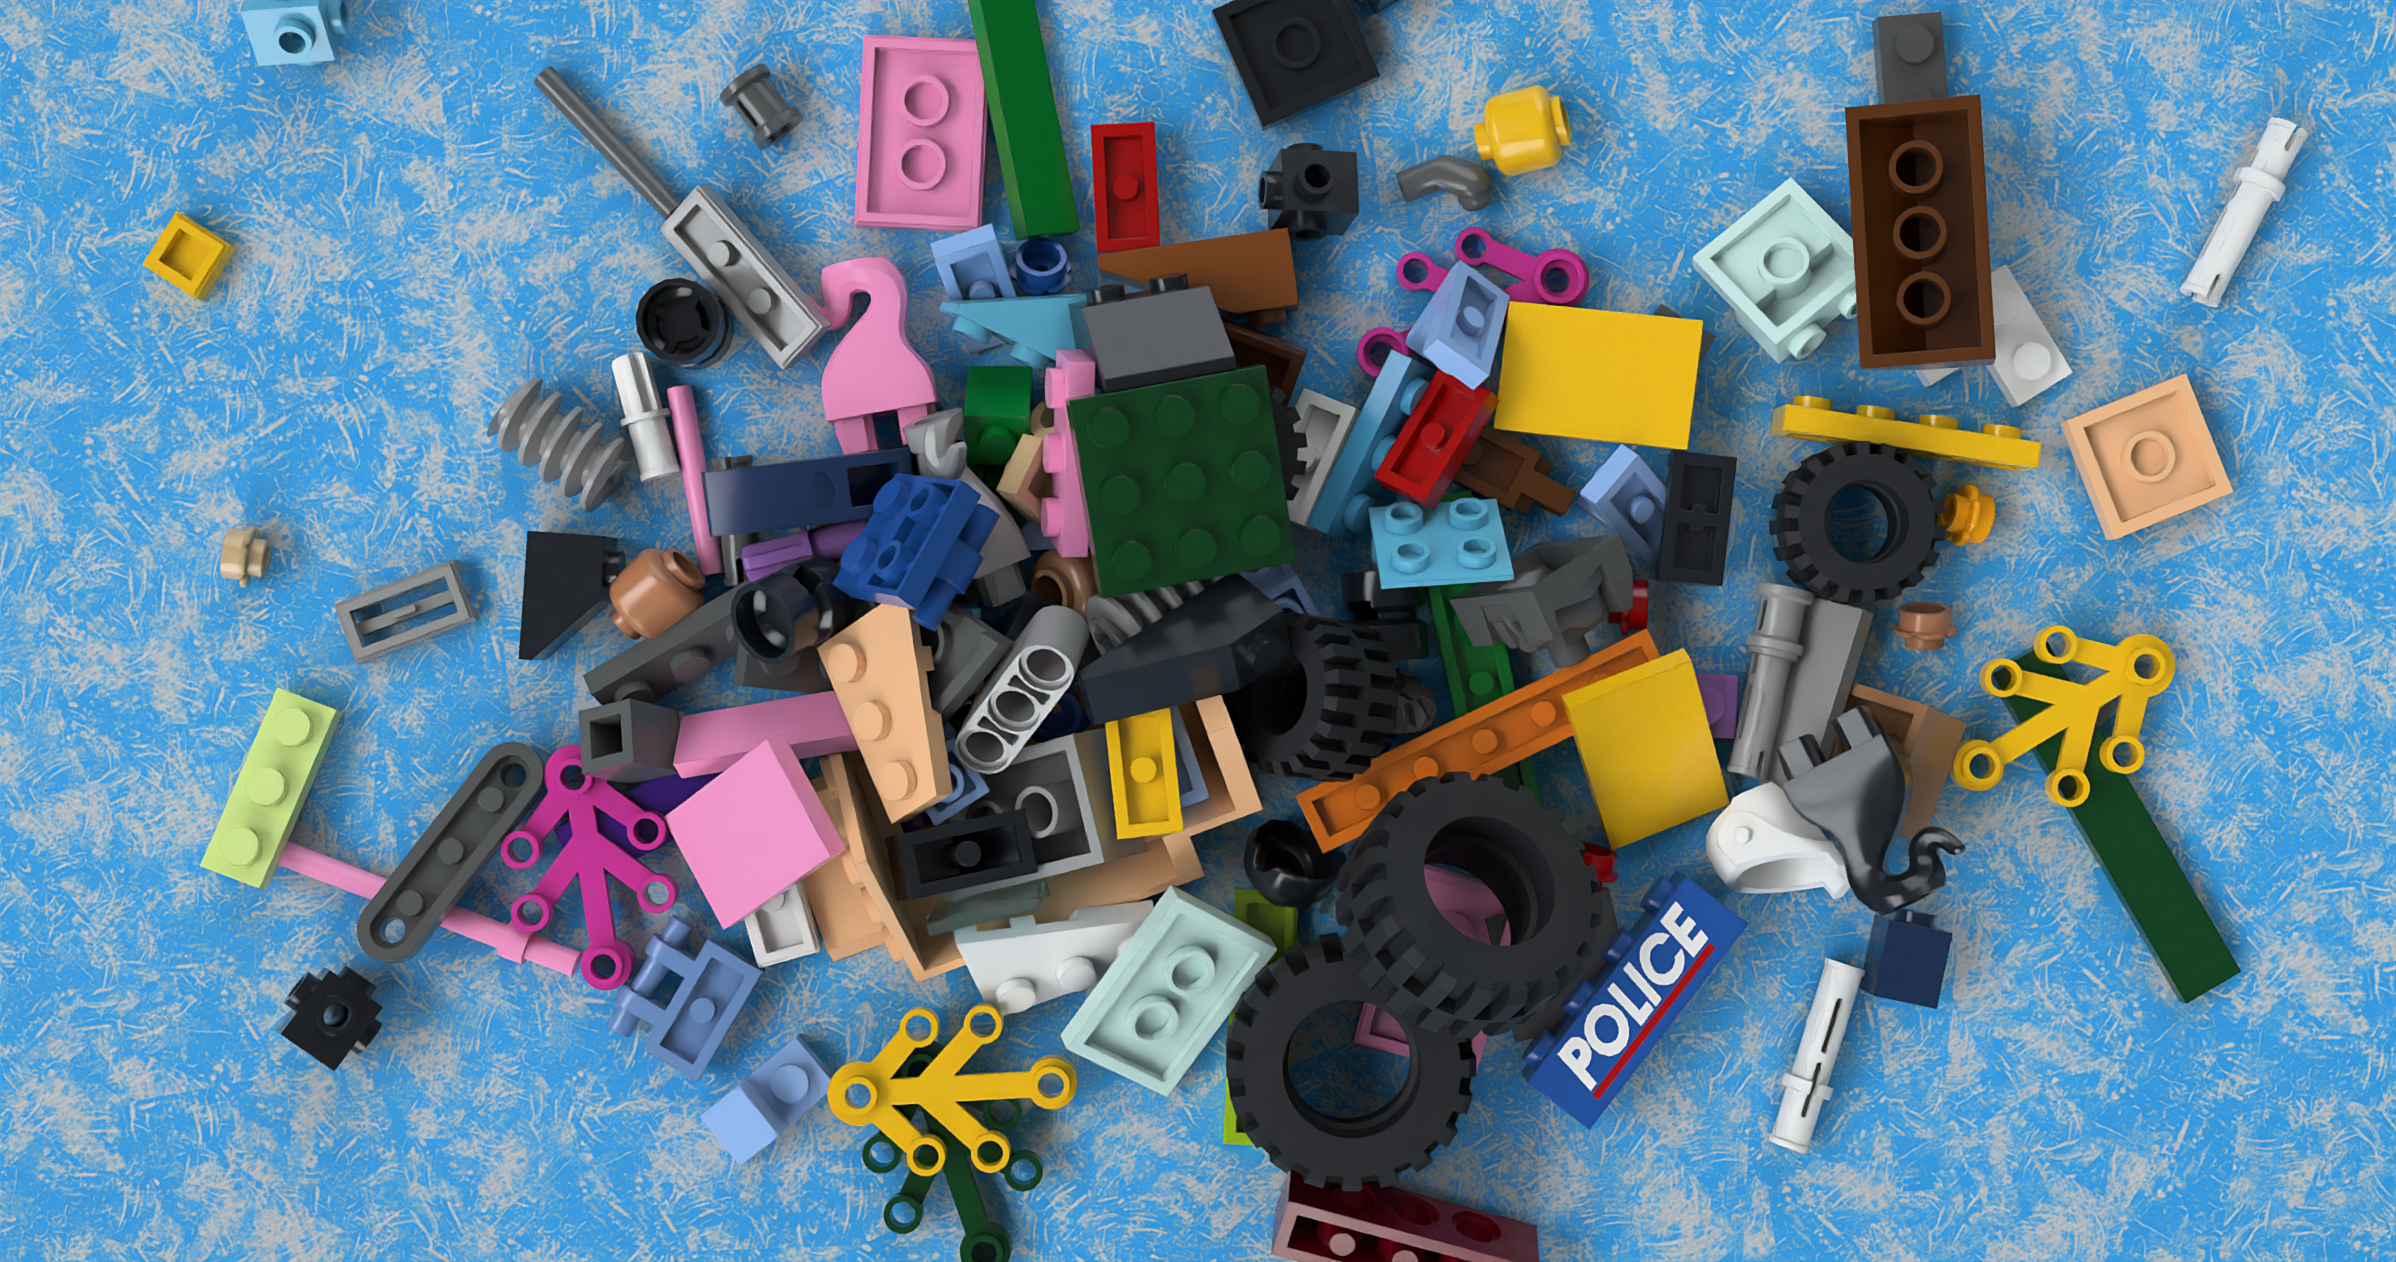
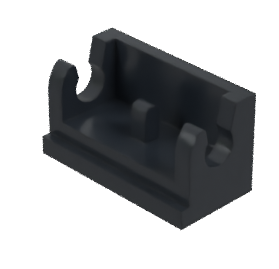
M1672 450L1669 453L1667 464L1669 472L1658 567L1655 568V581L1688 583V585L1702 587L1723 585L1737 458Z

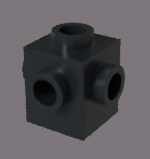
M1298 143L1286 149L1281 148L1269 169L1261 172L1258 185L1259 207L1262 210H1268V229L1288 228L1289 237L1296 241H1315L1327 235L1343 236L1359 214L1357 152L1324 151L1321 145L1315 143Z
M346 965L338 975L325 967L316 977L310 972H306L284 1000V1004L290 1007L291 1010L275 1030L322 1064L335 1071L350 1050L357 1055L361 1054L380 1030L382 1023L375 1019V1017L383 1007L370 999V996L377 987ZM340 1003L342 1006L341 1016L332 1023H325L324 1013L326 1009L332 1004Z

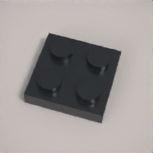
M1233 0L1212 10V18L1262 131L1379 81L1380 74L1347 0Z

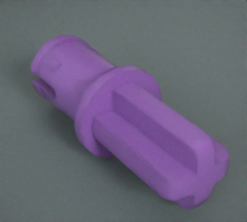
M865 519L836 523L811 530L804 526L800 527L801 532L746 545L742 548V559L747 577L750 582H753L809 555H821L834 563H838L851 541L861 535L866 526Z

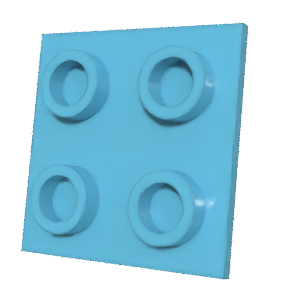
M1461 498L1454 502H1440L1434 511L1421 504L1398 502L1382 507H1368L1373 537L1371 539L1372 565L1378 566L1381 589L1514 580L1497 499Z

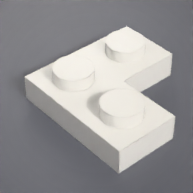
M2005 264L1991 272L1996 360L1994 365H1986V367L2013 408L2025 403L2067 377L2073 371ZM1958 368L1914 371L1924 387H1928Z

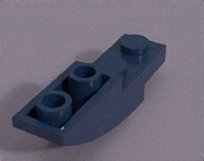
M909 446L701 472L710 537L870 518L874 512L873 503L876 495L887 482L893 479L896 473L919 476L916 456L910 451Z

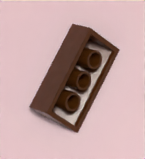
M1980 94L1845 107L1860 370H1932L1994 365L1996 352Z

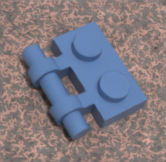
M672 915L661 935L654 933L644 949L648 957L632 984L625 982L616 996L615 1001L619 1006L607 1025L613 1031L625 1037H630L640 1019L654 1026L655 1029L642 1050L698 1082L704 1075L766 969L764 967L758 968L757 963L713 937L707 939L700 953L695 957L683 948L694 926L685 919ZM670 969L684 977V980L669 1005L666 1006L659 1002L654 995Z

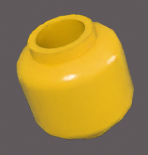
M1532 85L1491 97L1484 106V121L1474 124L1475 140L1481 159L1483 161L1494 159L1497 168L1508 177L1554 166L1562 159L1564 146L1572 145L1570 123L1561 95L1551 97L1549 91L1541 85Z

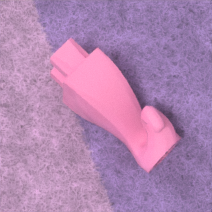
M886 256L858 258L827 266L822 269L821 273L825 306L820 307L814 299L809 298L833 324L828 329L829 331L842 327L849 320L855 294L867 292L871 295V303L864 315L836 347L824 370L821 388L826 422L835 426L836 436L843 453L851 454L880 450L875 419L898 415L902 442L904 446H908L903 427L912 421L938 412L937 407H942L943 402L939 381L934 370L915 351L908 336L907 326L910 297L906 280L898 267Z

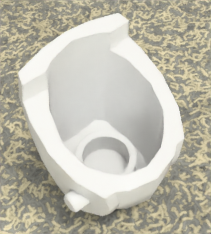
M1773 782L1757 786L1732 798L1731 804L1717 817L1706 835V854L1724 883L1735 892L1754 894L1778 893L1824 887L1834 900L1843 897L1850 888L1844 860L1833 842L1828 841L1820 827L1802 818L1794 810L1782 788Z

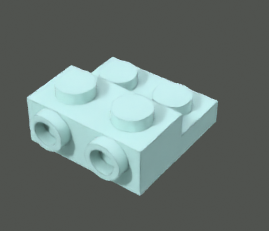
M1791 177L1692 257L1694 269L1735 310L1737 322L1778 364L1790 354L1797 360L1810 355L1818 348L1826 336V332L1822 328L1841 313L1846 319H1852L1857 316L1853 239Z

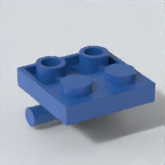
M896 473L893 479L887 482L876 495L873 503L874 512L861 535L851 541L845 549L841 558L842 568L832 585L851 598L914 609L916 612L912 618L922 626L936 631L956 594L965 593L980 567L983 557L979 553L1000 515L993 509L977 503L981 494L964 481Z

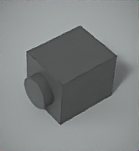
M628 698L579 711L583 775L633 785L678 774L673 765L679 734L678 710Z

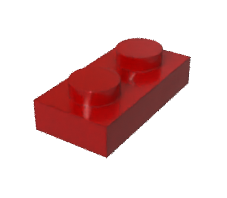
M1137 122L1091 125L1097 255L1161 246L1155 123Z
M1438 369L1375 473V479L1382 486L1434 511L1500 402L1499 399L1487 388L1478 385L1472 390L1453 375L1446 374Z

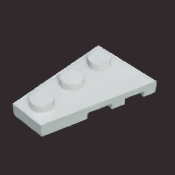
M1152 900L1076 909L1066 921L1036 924L1034 915L1010 918V928L977 932L975 922L952 925L958 950L984 1002L995 1005L1002 1012V1015L1006 1016L1011 1013L1025 1011L1031 1006L1071 992L1085 990L1091 985L1099 983L1155 906Z

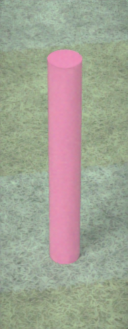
M692 385L671 387L666 389L700 572L703 576L724 573L720 536L710 537L701 475V472L708 471Z

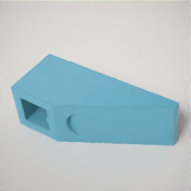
M1075 293L942 301L939 311L956 318L952 328L954 331L985 345L989 344L992 336L1014 345L1009 355L1010 357L1045 372L1049 362L1056 365V349H1076L1068 304L1086 301V294ZM1094 387V393L1103 392L1102 390Z

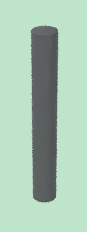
M552 66L546 68L537 76L534 85L641 196L667 220L681 205L682 200Z

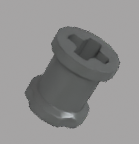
M762 63L746 70L735 78L719 96L725 107L733 106L755 134L753 141L760 150L777 143L803 119V115L796 107L790 108L768 78L771 72Z

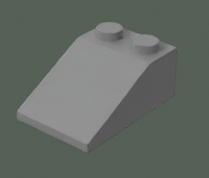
M1105 728L1074 733L1022 748L1010 765L1003 771L994 774L982 773L991 789L988 793L937 825L942 826L1025 808L1038 869L1037 873L950 891L951 901L1147 852L1144 837L1117 838Z

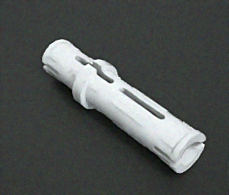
M2272 117L2269 119L2267 128L2247 166L2243 168L2238 167L2232 182L2236 186L2185 283H2182L2180 287V292L2185 296H2191L2194 293L2192 300L2210 307L2219 306L2223 293L2271 203L2275 200L2277 202L2280 201L2286 190V186L2282 182L2302 144L2306 142L2309 136L2305 129L2298 128L2296 133H2294L2293 131L2297 124L2281 118Z
M1825 958L1823 963L1825 966L1806 1020V1026L1791 1073L1784 1071L1781 1084L1786 1086V1090L1772 1134L1768 1138L1772 1143L1805 1154L1809 1153V1144L1823 1100L1831 1099L1834 1088L1828 1085L1847 1029V1023L1862 976L1864 977L1865 970Z

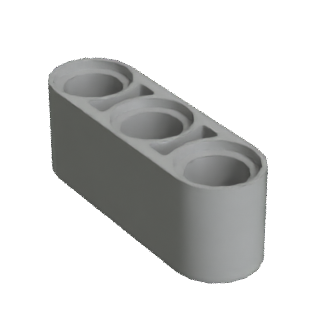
M1051 605L1039 610L975 695L954 744L956 755L969 769L979 773L994 774L1008 767L1071 685L1090 637L1089 626L1079 613L1068 607Z

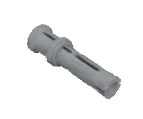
M1759 582L1756 593L1762 598L1754 634L1747 635L1745 646H1748L1747 653L1752 654L1750 670L1727 772L1768 780L1770 757L1779 724L1787 677L1789 676L1791 662L1797 663L1798 657H1802L1804 647L1798 643L1805 607L1813 604L1815 594L1795 587Z

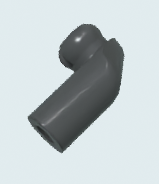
M1441 155L1396 173L1400 190L1407 203L1439 190H1444L1458 196V202L1462 205V208L1471 212L1485 208L1492 200V192L1489 187L1492 181L1487 171L1482 166L1453 155Z

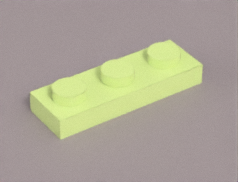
M277 687L202 859L201 867L267 891L343 713Z

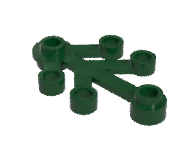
M934 1040L928 1046L915 1048L891 1078L912 1077L910 1066L913 1062L923 1060L930 1064L945 1047ZM1020 1098L1005 1099L1013 1105L1015 1110L1014 1116L1007 1121H1000L991 1113V1105L996 1100L960 1101L962 1104L983 1112L987 1125L997 1131L1012 1129L1017 1125L1022 1115V1102ZM920 1104L894 1106L911 1122ZM921 1106L929 1129L928 1134L941 1138L947 1148V1158L942 1169L965 1231L960 1245L961 1261L982 1262L975 1257L973 1247L979 1242L987 1241L993 1244L997 1251L996 1258L990 1262H1008L1012 1252V1240L1010 1234L1002 1225L991 1222L988 1219L967 1157L971 1158V1150ZM879 1130L864 1145L862 1158L869 1170L874 1173L884 1174L892 1171L898 1165L903 1150ZM986 1141L979 1146L981 1157L988 1162L998 1161L1003 1156V1150L997 1142ZM877 1142L888 1143L894 1151L893 1160L888 1163L877 1162L871 1153L872 1145ZM923 1144L916 1158L921 1164L929 1166L938 1161L939 1155L933 1146ZM1011 1148L1007 1164L998 1172L1004 1174L1005 1180L1011 1188L1025 1192L1034 1189L1040 1183L1044 1166L1037 1153L1027 1149L1017 1151ZM1019 1160H1028L1035 1166L1036 1175L1027 1181L1019 1180L1012 1172V1165ZM910 1169L900 1192L889 1199L884 1209V1221L891 1231L898 1234H907L919 1226L924 1214L922 1203L936 1174L920 1176ZM900 1202L910 1204L915 1210L914 1220L909 1223L897 1221L893 1216V1206Z

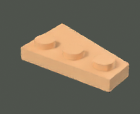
M880 604L817 647V650L891 824L911 820L953 794L942 717L941 714L932 709L926 672L934 670L931 646H922L919 623L912 618L916 610Z

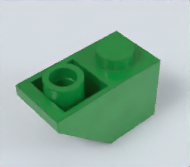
M968 366L964 407L967 466L998 497L1009 513H1019L996 491V488L1003 476L1005 466L1011 459L1022 435L1034 436L1031 432V414L1035 409L1033 367Z

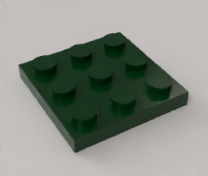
M1249 365L1223 372L1065 399L1099 597L1106 599L1296 562L1266 365Z

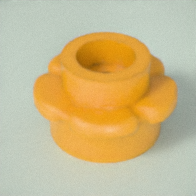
M1966 484L1962 489H1957L1955 493L1947 494L1943 499L1946 512L1938 513V525L1946 526L1945 536L1947 540L1952 541L1955 546H1963L1967 542L1973 544L1982 543L1989 535L1994 522L1995 503L1993 498L1988 494L1979 493L1978 488L1972 484Z

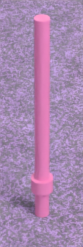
M289 841L278 863L280 866L369 900L374 898L388 880ZM457 905L454 906L440 924V927L498 948V956L522 965L526 960L571 977L577 971L582 957L581 952L537 936L538 931L530 933L518 929L512 920L507 925Z

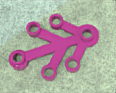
M1478 227L1465 229L1459 234L1454 243V255L1458 262L1461 260L1471 268L1487 264L1522 280V282L1502 290L1510 296L1509 301L1576 307L1587 294L1590 281L1588 269L1584 261L1572 251L1554 248L1544 251L1537 257H1533L1492 240L1487 231ZM1472 236L1481 239L1485 246L1484 255L1476 259L1467 257L1462 250L1464 239ZM1411 252L1400 259L1396 267L1395 277L1399 286L1408 292L1415 293L1425 289L1436 293L1450 271L1434 265L1432 260L1424 253ZM1411 261L1422 263L1427 271L1426 279L1421 283L1409 282L1403 273L1405 264ZM1558 270L1565 274L1568 281L1565 291L1555 293L1547 288L1545 277L1549 271ZM1508 302V306H1507L1506 314H1505V317H1504V321H1503V325H1502L1501 332H1502L1503 327H1504V325H1505V322H1506V320H1507L1509 302ZM1378 327L1368 331L1360 340L1356 350V360L1360 370L1366 376L1377 380L1382 367L1374 365L1369 357L1371 347L1376 344H1385L1390 349L1407 357L1418 354L1405 343L1408 333L1412 328L1400 333L1388 327Z
M571 744L558 749L547 761L544 770V781L548 794L524 827L505 837L501 845V856L505 863L514 869H526L535 865L544 854L543 841L566 812H569L572 830L571 839L534 890L519 897L513 903L511 918L515 926L524 932H536L546 927L554 917L555 904L577 874H579L590 946L584 951L581 958V972L584 979L592 987L607 991L620 987L633 976L637 965V958L632 946L627 941L616 937L606 870L636 891L639 904L650 913H662L673 907L679 898L680 890L677 881L671 875L654 872L601 833L596 807L625 825L629 841L633 846L641 850L654 849L666 841L670 830L663 819L665 816L656 810H645L611 785L609 780L585 775V782L581 788L570 786L565 778L567 768L570 765H577L582 768L580 744ZM648 818L657 824L659 833L655 841H646L639 835L638 825L642 819ZM518 837L527 839L532 845L533 852L529 860H521L514 854L513 844ZM652 882H661L667 887L669 897L666 903L657 904L650 899L648 888ZM527 901H535L541 906L543 916L539 923H532L525 918L523 907ZM605 954L614 960L616 970L613 976H603L597 971L595 962L598 955Z

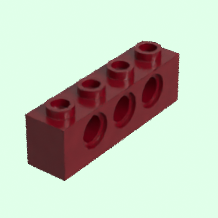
M1291 1169L1286 1175L1274 1212L1271 1255L1297 1262H1539L1536 1225L1392 1186L1381 1188L1380 1183L1373 1181L1362 1183V1191H1342L1340 1183L1328 1181L1325 1182L1323 1188L1304 1183L1303 1175Z

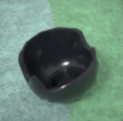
M1270 819L1253 829L1247 837L1243 861L1250 883L1265 900L1277 907L1306 909L1320 902L1333 890L1337 883L1340 868L1347 858L1344 852H1337L1332 855L1328 851L1323 854L1312 830H1302L1301 827L1290 821Z

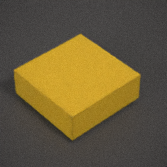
M176 211L142 265L195 299L204 301L237 248L188 216Z

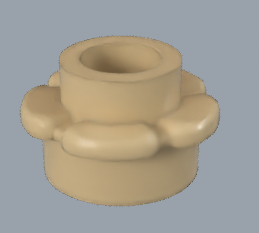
M251 525L247 530L229 528L223 542L220 559L222 578L239 580L240 587L246 588L251 584V578L254 576L265 577L270 562L271 543L270 540L261 539L259 528Z

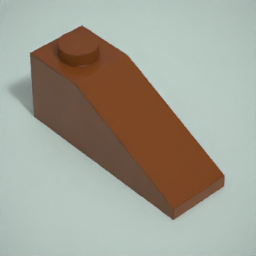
M1288 228L1096 255L1100 276L1144 291L1150 290L1149 278L1175 273H1187L1189 283L1196 282L1209 285L1220 316L1232 320L1248 319L1249 327L1265 328L1287 323L1286 313L1297 312L1299 300Z

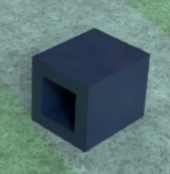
M1902 908L1895 912L1894 918L1875 914L1863 967L1865 974L1864 977L1862 976L1859 988L1873 996L1937 1009L1953 933L1933 926L1934 914Z

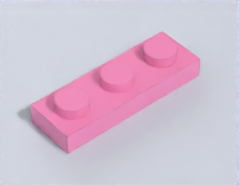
M1056 349V368H1048L1045 376L1046 405L1048 408H1054V433H1046L1043 439V466L1046 473H1052L1051 498L1042 499L1040 512L1041 530L1044 537H1050V542L1062 557H1088L1089 538L1065 402L1066 398L1094 394L1095 361L1082 349Z

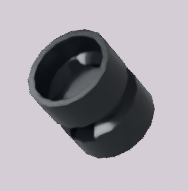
M684 278L665 279L650 287L639 301L635 316L637 333L644 346L658 358L680 368L697 370L708 368L717 363L729 350L734 335L732 315L722 300L699 283Z
M809 555L737 590L731 604V619L734 632L742 646L753 658L765 664H780L810 647L816 646L835 636L851 625L855 618L856 600L832 585L840 568L833 561L821 555Z
M1378 571L1341 574L1343 609L1353 615V622L1369 627L1377 633V641L1384 642L1390 652L1387 661L1429 658L1427 623L1417 617V610L1426 604L1424 586L1381 589Z

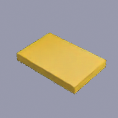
M1509 301L1498 390L1500 402L1496 407L1494 429L1688 451L1704 321Z
M1684 648L1562 695L1601 828L1612 851L1730 805L1692 660Z

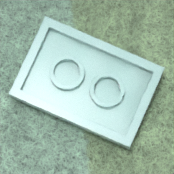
M1170 885L1060 1036L1067 1050L1168 1097L1233 1010L1242 992L1247 991L1255 980L1254 976L1268 963L1277 951V947L1269 935Z

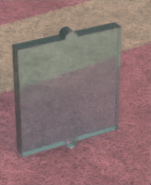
M1046 878L953 901L950 898L938 901L933 911L925 914L929 936L1040 908L1043 898L1050 896Z

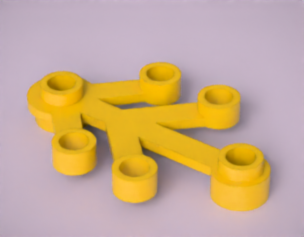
M2061 625L2046 626L2039 630L2034 638L2033 648L2037 657L2043 662L2063 664L2072 660L2106 671L2085 685L2021 670L2017 663L2009 659H1992L1986 662L1979 672V683L1987 694L1995 697L2018 695L2052 705L1991 742L1977 739H1968L1960 742L1949 770L1950 778L1955 784L1964 789L1973 791L1988 790L1994 787L2002 778L2005 764L2065 729L2056 768L2046 779L2045 791L2048 798L2057 805L2066 807L2078 806L2087 799L2090 792L2089 781L2083 772L2099 708L2119 695L2113 733L2100 747V760L2104 767L2112 772L2129 774L2138 770L2145 758L2144 747L2138 738L2148 698L2163 692L2171 683L2175 672V661L2170 648L2155 636L2147 634L2131 635L2124 638L2116 646L2076 637L2071 629ZM2055 632L2060 634L2065 641L2064 651L2056 657L2052 656L2046 648L2048 637ZM2142 654L2147 655L2153 664L2152 671L2146 678L2139 677L2134 668L2136 659ZM1998 666H2004L2009 671L2011 677L2009 685L2002 690L1995 688L1991 681L1992 672ZM2121 742H2125L2131 750V758L2123 766L2116 764L2113 759V750ZM1981 753L1987 757L1989 769L1984 776L1976 778L1971 773L1969 766L1971 759ZM2070 775L2075 779L2077 788L2071 798L2064 799L2058 792V784L2063 777Z
M979 1003L973 1006L964 1019V1027L919 1077L891 1078L915 1048L928 1046L939 1033L940 1021L937 1014L928 1007L917 1006L910 1009L903 1016L899 1031L871 1062L853 1061L843 1065L836 1071L830 1080L827 1097L831 1110L841 1121L853 1126H863L871 1123L877 1126L907 1153L908 1166L914 1173L920 1176H931L941 1170L947 1158L946 1145L936 1135H923L894 1105L920 1104L971 1150L972 1162L979 1170L986 1173H994L1004 1168L1009 1160L1011 1145L1008 1138L1001 1132L987 1129L958 1102L1031 1098L1035 1104L1042 1108L1058 1109L1067 1105L1073 1099L1078 1087V1073L1073 1063L1066 1057L1049 1054L1036 1060L1029 1071L955 1075L982 1044H988L996 1040L1003 1029L1004 1018L999 1008L991 1003ZM980 1012L991 1014L996 1022L995 1030L986 1035L975 1031L972 1025V1019L975 1014ZM914 1016L927 1018L931 1023V1033L923 1038L913 1036L908 1028L910 1018ZM1047 1073H1055L1063 1080L1064 1088L1056 1095L1046 1094L1040 1087V1078ZM856 1083L865 1085L871 1094L870 1102L865 1105L854 1104L848 1097L849 1086ZM986 1141L997 1142L1003 1150V1156L998 1161L988 1162L981 1157L979 1146ZM923 1144L933 1146L938 1152V1161L929 1166L921 1164L915 1155L916 1148Z

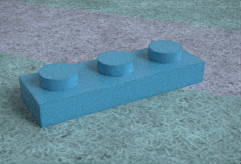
M1391 349L1306 524L1327 535L1355 544L1359 533L1363 532L1370 525L1368 507H1376V499L1383 487L1375 479L1374 475L1437 373L1436 371Z

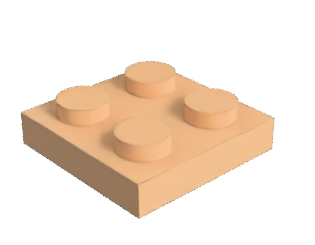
M2186 374L2175 376L2060 422L2106 540L2118 539L2233 493Z

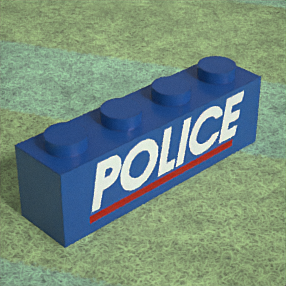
M1677 870L1670 879L1661 876L1652 884L1640 902V907L1645 910L1630 931L1623 926L1611 937L1600 955L1606 961L1591 982L1584 977L1575 984L1561 1005V1008L1567 1013L1552 1032L1545 1028L1542 1029L1533 1038L1522 1055V1060L1527 1063L1521 1071L1526 1081L1589 1130L1748 925L1742 918Z

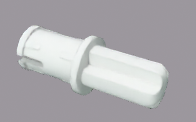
M635 352L616 358L612 362V370L626 417L620 421L622 428L629 429L641 473L639 475L641 482L680 473L681 467L678 465L666 418L671 416L669 408L662 407L649 356L645 352Z

